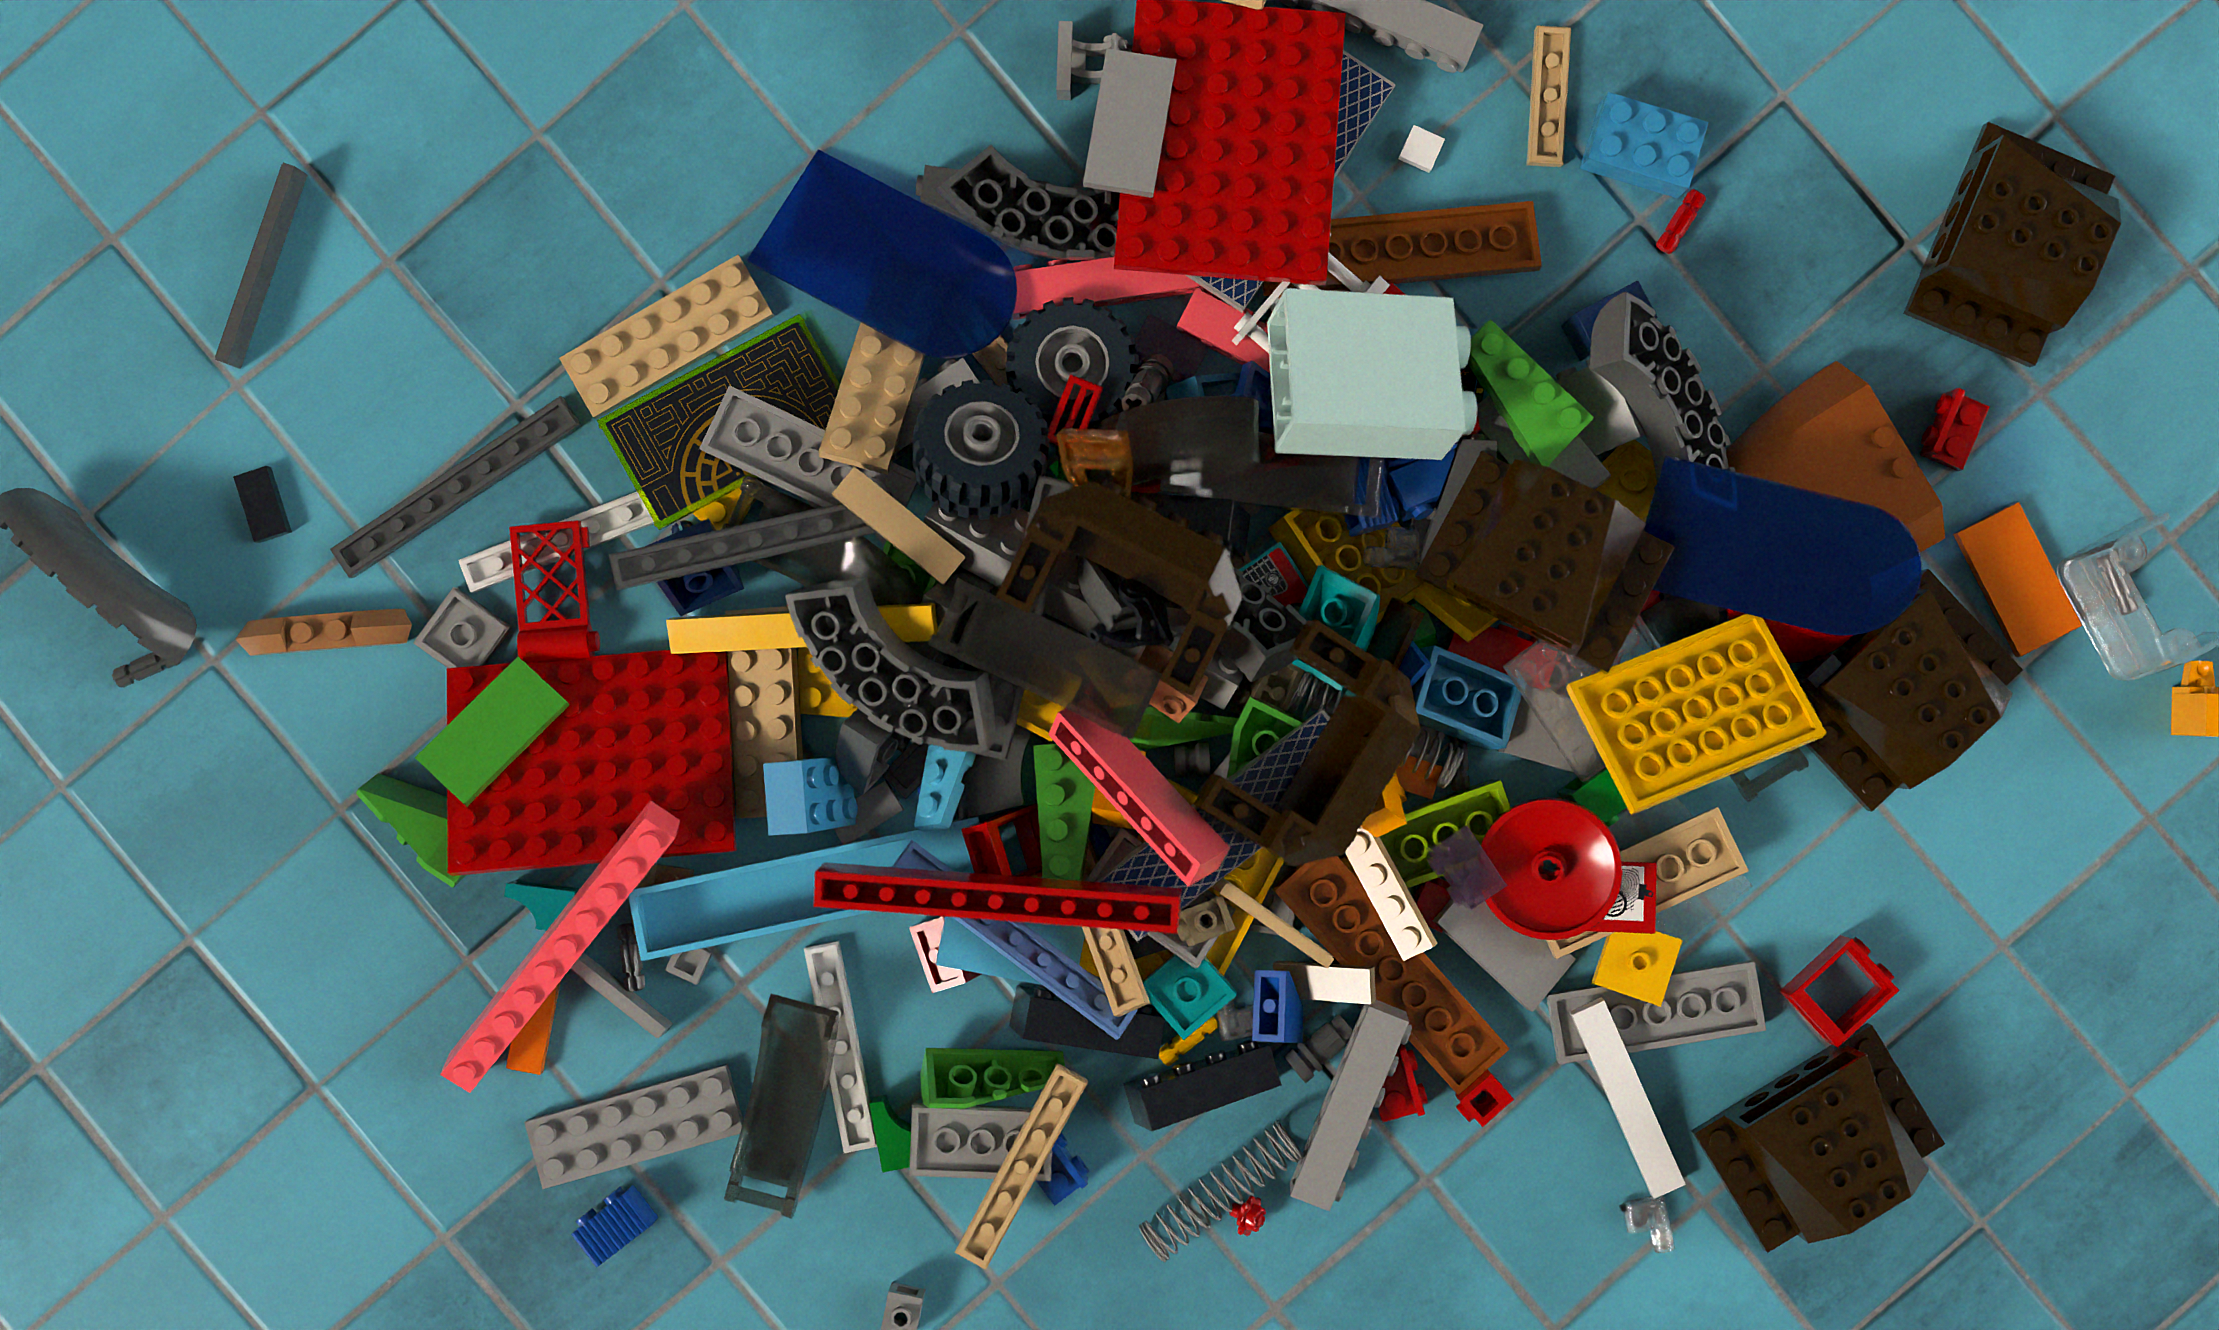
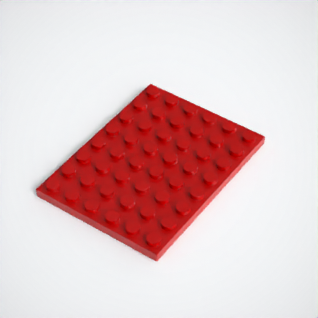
M1185 0L1136 1L1132 52L1176 59V67L1154 196L1150 198L1120 193L1114 269L1268 282L1284 281L1293 284L1319 286L1326 285L1346 13L1263 7L1262 10H1256L1237 4Z
M671 650L599 655L592 656L590 659L527 664L570 705L468 806L464 805L447 789L448 874L451 876L601 863L650 800L680 820L675 839L660 858L737 851L727 651L671 654ZM511 663L447 668V725Z

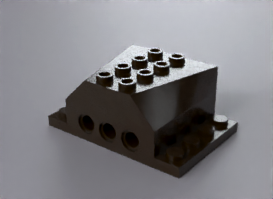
M1987 122L1982 126L1903 314L2029 368L2036 366L2048 335L2064 328L2093 291L2121 226L2119 199L2108 195L2115 175Z
M1481 451L1422 560L1415 577L1607 674L1675 546L1643 531L1646 525L1645 522L1617 500L1550 467L1514 459L1512 465H1509Z
M1923 569L1833 653L1843 664L1817 689H1802L1827 732L1822 738L1805 745L1867 811L1872 812L1897 788L1912 789L1951 766L2002 718L2013 694L2006 686L2023 669L1929 569Z
M1869 1023L1857 1029L1839 1047L1830 1045L1691 1130L1761 1247L1767 1253L1796 1235L1809 1244L1848 1235L1912 1197L1929 1171L1922 1158L1945 1145L1873 1025Z

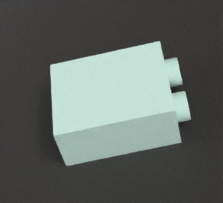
M1285 288L1267 321L1275 453L1442 460L1462 435L1472 433L1477 417L1476 397L1472 391H1462L1460 369L1465 368L1469 359L1471 339L1466 326H1456L1453 298Z

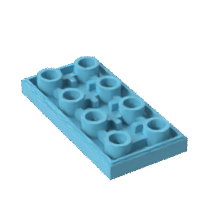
M945 917L935 965L1042 985L953 917ZM1023 922L1077 964L1080 963L1085 937L1081 926Z

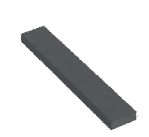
M284 162L281 164L215 355V360L241 369L307 178L306 173L293 165Z

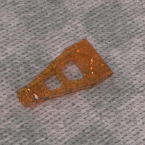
M1063 428L1056 434L1062 468L1068 482L1073 484V488L1089 483L1085 475V469L1111 470L1113 482L1125 488L1122 495L1130 498L1133 461L1128 431Z

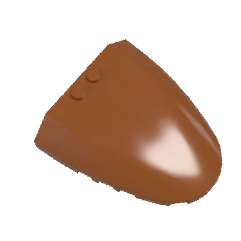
M1835 361L1807 378L1777 400L1757 420L1747 426L1745 431L1725 449L1728 466L1735 467L1737 511L1722 514H1698L1678 509L1679 515L1675 532L1671 536L1672 545L1675 546L1672 551L1675 563L1688 585L1708 601L1725 604L1727 588L1740 564L1755 550L1778 538L1803 533L1820 534L1835 538L1849 546L1857 554L1868 575L1871 576L1909 559L1945 539L1941 501L1872 388L1866 381L1838 361Z

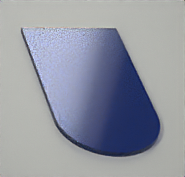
M819 149L747 259L748 263L902 345L920 354L936 358L967 356L991 344L1010 324L1017 302V282L1012 264L1004 251L990 238Z
M1665 456L1657 485L1654 486V494L1643 531L1675 546L1652 590L1825 634L1841 636L1867 633L1890 623L1909 606L1919 590L1922 563L1918 545L1909 529L1889 512L1872 505Z

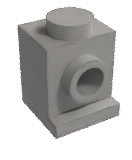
M892 1282L888 1291L881 1330H917L926 1289ZM899 1312L905 1313L908 1320L896 1319L895 1314Z

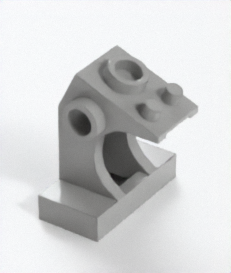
M1059 21L1057 100H1071V83H1101L1103 70L1086 71V56L1105 57L1107 48L1132 52L1133 47L1127 40H1124V37L1119 36L1117 33L1105 36L1103 43L1076 41L1073 39V21Z

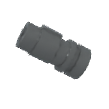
M1150 354L1143 359L1136 370V377L1125 393L1122 400V408L1131 417H1144L1154 406L1160 394L1166 390L1175 374L1172 362L1161 354Z
M1338 1014L1330 1022H1326L1313 1033L1311 1038L1304 1044L1298 1043L1296 1051L1291 1049L1283 1057L1299 1077L1307 1083L1315 1076L1313 1072L1316 1070L1320 1072L1323 1069L1322 1065L1326 1061L1331 1060L1347 1046L1346 1044H1348L1353 1030Z

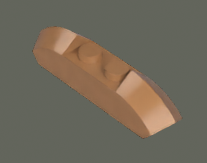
M405 609L279 617L248 621L236 637V640L250 656L396 645L407 643L412 624Z

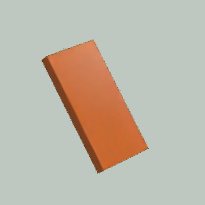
M2019 502L2013 503L1953 534L2015 657H2021L2082 626Z

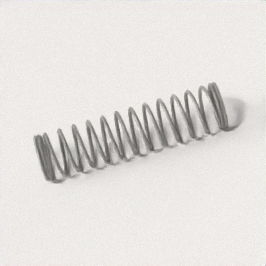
M1306 672L1290 701L1288 711L1294 713L1297 710L1313 680L1314 684L1301 715L1302 718H1305L1312 704L1326 685V691L1318 711L1322 708L1325 711L1330 701L1339 691L1334 712L1341 701L1342 691L1336 689L1326 701L1330 685L1325 682L1314 695L1318 678ZM1422 731L1415 738L1408 753L1403 757L1400 767L1404 766L1408 755L1418 740L1426 734L1423 748L1412 769V774L1417 771L1422 758L1431 745L1438 740L1434 758L1424 779H1428L1438 758L1450 746L1448 759L1436 783L1437 786L1446 788L1461 763L1464 750L1463 748L1460 749V747H1456L1453 750L1452 743H1447L1440 750L1441 739L1438 736L1427 745L1428 731Z
M1275 1121L1272 1126L1294 1158L1268 1130L1265 1129L1264 1132L1283 1166L1267 1151L1257 1138L1253 1139L1272 1174L1261 1165L1246 1146H1243L1244 1152L1254 1166L1262 1183L1232 1154V1158L1247 1181L1251 1192L1242 1185L1222 1162L1221 1166L1236 1189L1240 1200L1227 1189L1213 1171H1210V1174L1224 1195L1229 1208L1213 1194L1202 1179H1199L1219 1217L1208 1209L1191 1187H1188L1189 1192L1201 1209L1208 1226L1193 1213L1180 1196H1177V1198L1189 1215L1197 1234L1180 1219L1169 1204L1166 1206L1178 1223L1186 1242L1181 1240L1167 1225L1161 1215L1156 1212L1155 1215L1167 1231L1175 1251L1159 1237L1147 1220H1145V1223L1142 1222V1225L1139 1224L1142 1236L1161 1261L1166 1262L1169 1260L1167 1250L1173 1254L1178 1253L1175 1239L1181 1244L1188 1246L1189 1239L1185 1229L1194 1237L1200 1236L1196 1221L1204 1228L1210 1229L1211 1223L1207 1213L1214 1219L1221 1221L1222 1215L1217 1203L1227 1212H1232L1233 1207L1227 1194L1238 1204H1243L1244 1199L1237 1184L1248 1195L1254 1196V1188L1248 1176L1260 1187H1265V1181L1259 1168L1271 1179H1276L1275 1170L1268 1157L1281 1170L1287 1171L1286 1162L1279 1149L1293 1162L1298 1163V1160L1303 1158V1154L1296 1143L1278 1121Z

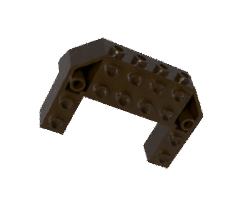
M1106 478L1103 484L1093 481L1043 498L1025 530L1027 534L1004 578L996 598L1026 613L1032 612L1062 551L1066 552L1069 550L1127 579L1137 580L1154 590L1157 594L1187 608L1185 613L1191 615L1160 680L1193 696L1243 597L1227 547L1220 544L1223 537L1206 528H1203L1201 533L1188 528L1190 520L1172 511L1168 517L1156 512L1155 509L1158 504L1140 495L1137 496L1135 501L1122 495L1125 488Z
M1311 620L1305 623L1290 647L1289 652L1346 688L1347 691L1275 808L1268 807L1216 774L1210 776L1193 805L1264 850L1293 866L1345 853L1355 840L1358 830L1366 817L1374 809L1377 799L1385 786L1393 778L1396 768L1412 747L1414 739L1420 731L1410 679L1387 660L1376 659L1318 620Z

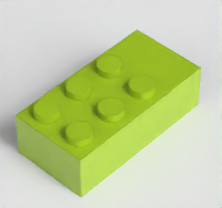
M1491 779L1471 786L1467 790L1457 791L1404 810L1407 824L1380 836L1407 888L1477 864L1479 849L1487 830L1501 814L1511 808L1502 781Z

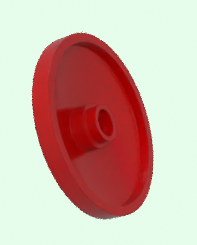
M1536 798L1511 807L1492 823L1479 849L1477 878L1486 904L1506 926L1531 938L1561 940L1588 931L1608 914L1620 891L1622 859L1612 832L1594 812L1566 799ZM1551 860L1552 864H1556V867L1552 870H1547L1543 867L1544 861Z

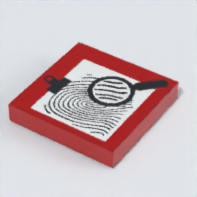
M1622 861V882L1618 897L1608 914L1588 931L1656 934L1657 863Z

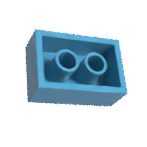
M1608 92L1598 105L1579 169L1679 198L1689 189L1709 122Z
M1435 645L1419 648L1432 664L1411 688L1419 724L1485 750L1506 748L1525 682Z
M835 757L763 763L769 835L810 833L856 825L855 817L858 813V805L854 798L853 787L846 782L839 772Z

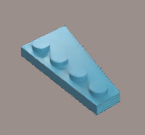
M928 745L914 823L915 828L922 832L950 828L965 787L961 780L967 769L972 767L976 757L975 753L944 750V747Z

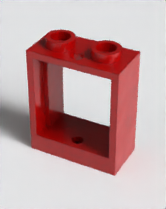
M1038 803L1012 809L961 829L974 873L1034 878L1043 876ZM1011 821L1014 822L1027 865V869L1013 875L998 830V826Z
M1839 935L1780 990L1782 995L1827 1043L1839 1047L1900 991L1891 982L1895 978L1884 965L1881 963L1876 965L1868 957L1871 951L1857 937L1852 939ZM1846 953L1875 986L1834 1023L1804 990L1842 954Z

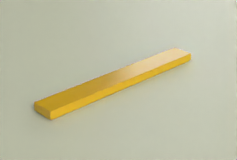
M935 603L877 606L889 627L903 642L933 641L939 638ZM789 611L672 617L666 620L671 654L807 647L803 638H799Z

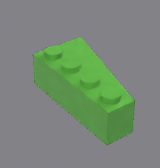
M1490 319L1470 338L1471 348L1467 364L1483 389L1485 388L1495 404L1494 407L1508 424L1519 446H1522L1530 459L1529 462L1548 467L1594 417Z
M1057 744L1035 745L1033 749L1043 878L1082 881L1092 825V803L1096 786Z

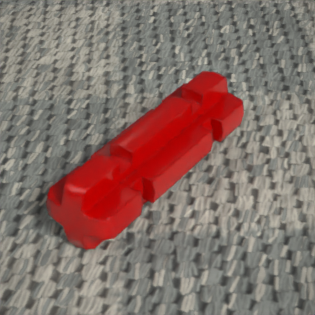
M1695 189L1687 193L1682 201L1683 204L1679 206L1665 228L1666 232L1658 239L1656 243L1658 249L1667 254L1675 251L1680 243L1679 239L1685 235L1697 212L1706 201V196Z

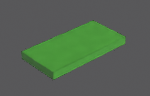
M517 657L415 758L464 805L468 806L570 704L523 660Z

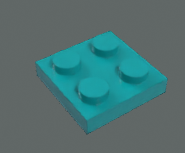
M1173 954L1142 981L1150 1003L1183 1040L1237 996V991L1206 956L1198 968H1193L1180 957Z

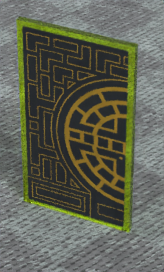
M800 314L597 420L599 428L603 430L651 515L654 526L659 531L758 478L699 449L729 385L826 430L840 384Z

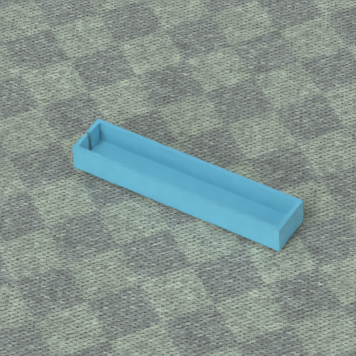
M978 817L952 821L948 829L925 832L914 829L635 888L628 898L641 961L873 912L814 907L815 871L825 862L892 867L910 841L913 840L954 872L974 873L961 829L978 823Z

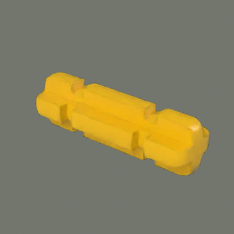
M1212 1016L1185 1040L1177 1034L1171 1039V1044L1166 1043L1160 1048L1159 1058L1165 1065H1172L1179 1059L1178 1055L1186 1054L1205 1038L1204 1035L1206 1033L1210 1035L1219 1026L1218 1021Z

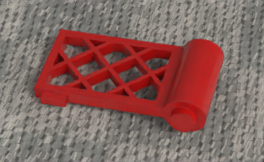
M579 520L509 527L519 627L517 635L519 658L526 664L592 658L595 655V651H600V636L598 631H593L590 624L584 548H590L588 527H582ZM572 529L574 543L564 553L551 540L560 530ZM542 531H551L547 537L540 533ZM533 532L542 540V543L531 556L521 549L520 533ZM547 545L561 556L550 571L535 560ZM573 552L575 553V561L570 558ZM522 556H523L525 559H527V561H526L523 565H522ZM566 561L576 568L577 575L569 587L554 576ZM531 564L546 575L534 590L524 583L523 575ZM550 580L565 591L553 606L538 595ZM577 586H578V595L573 592V590H574ZM525 591H527L530 594L527 599L525 597ZM569 595L579 603L580 618L567 619L558 611V608ZM536 599L549 611L540 622L528 623L527 607ZM553 614L560 619L548 621Z

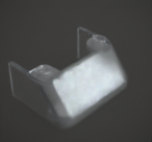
M2168 512L2140 517L2064 558L2057 567L2056 575L2109 674L2120 681L2137 680L2187 663L2219 646V631L2203 632L2195 636L2187 629L2177 628L2162 634L2129 574L2141 567L2147 558V547L2140 535L2171 519Z

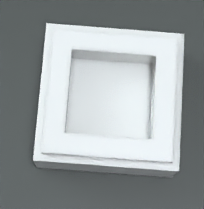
M1413 125L1398 159L1430 173L1445 139Z

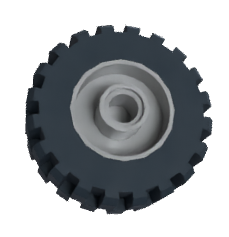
M1073 297L1063 298V305L1055 307L1053 300L1043 304L1044 310L1037 312L1033 309L1026 315V321L1023 324H1018L1013 332L1014 337L1008 344L1007 360L1005 362L1008 385L1013 387L1014 393L1017 394L1021 391L1030 398L1029 405L1034 403L1042 412V419L1047 422L1048 429L1070 374L1103 387V391L1085 435L1091 434V431L1097 428L1102 430L1110 425V421L1115 417L1118 418L1124 412L1122 400L1131 382L1136 377L1135 373L1139 367V355L1136 354V343L1133 335L1128 334L1126 330L1127 325L1121 318L1116 319L1112 316L1111 309L1104 305L1102 308L1094 306L1093 300L1084 298L1083 304L1073 305ZM1074 385L1056 430L1061 432V436L1081 386ZM1087 390L1071 433H1078L1094 393L1091 390Z
M973 380L962 381L959 387H955L953 384L942 389V396L938 393L934 394L927 401V407L920 410L913 432V468L916 470V479L919 486L925 487L926 496L933 502L939 500V507L947 512H951L954 509L958 511V516L968 519L970 515H979V520L990 519L992 514H998V517H1003L1010 514L1012 507L1019 510L1027 505L1028 497H1034L1039 475H1046L1050 439L1047 436L1049 429L1047 422L1042 419V412L1034 403L1029 405L1030 398L1023 392L1019 391L1016 394L1013 392L1012 386L1004 383L1001 386L993 385V380H982V383H973Z

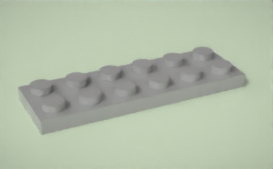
M730 385L699 448L714 457L820 507L841 503L832 496V493L854 467L819 457V449L825 430ZM893 462L891 463L888 475L856 467L887 493L891 492L892 497L907 508L918 485L916 473Z
M1752 960L1672 973L1661 1007L1598 985L1552 992L1546 995L1556 1058L1559 1064L1590 1060L1569 1011L1601 997L1607 1005L1627 1053L1766 1031L1755 961Z
M728 1063L531 1118L524 1122L542 1189L706 1144L746 1131Z

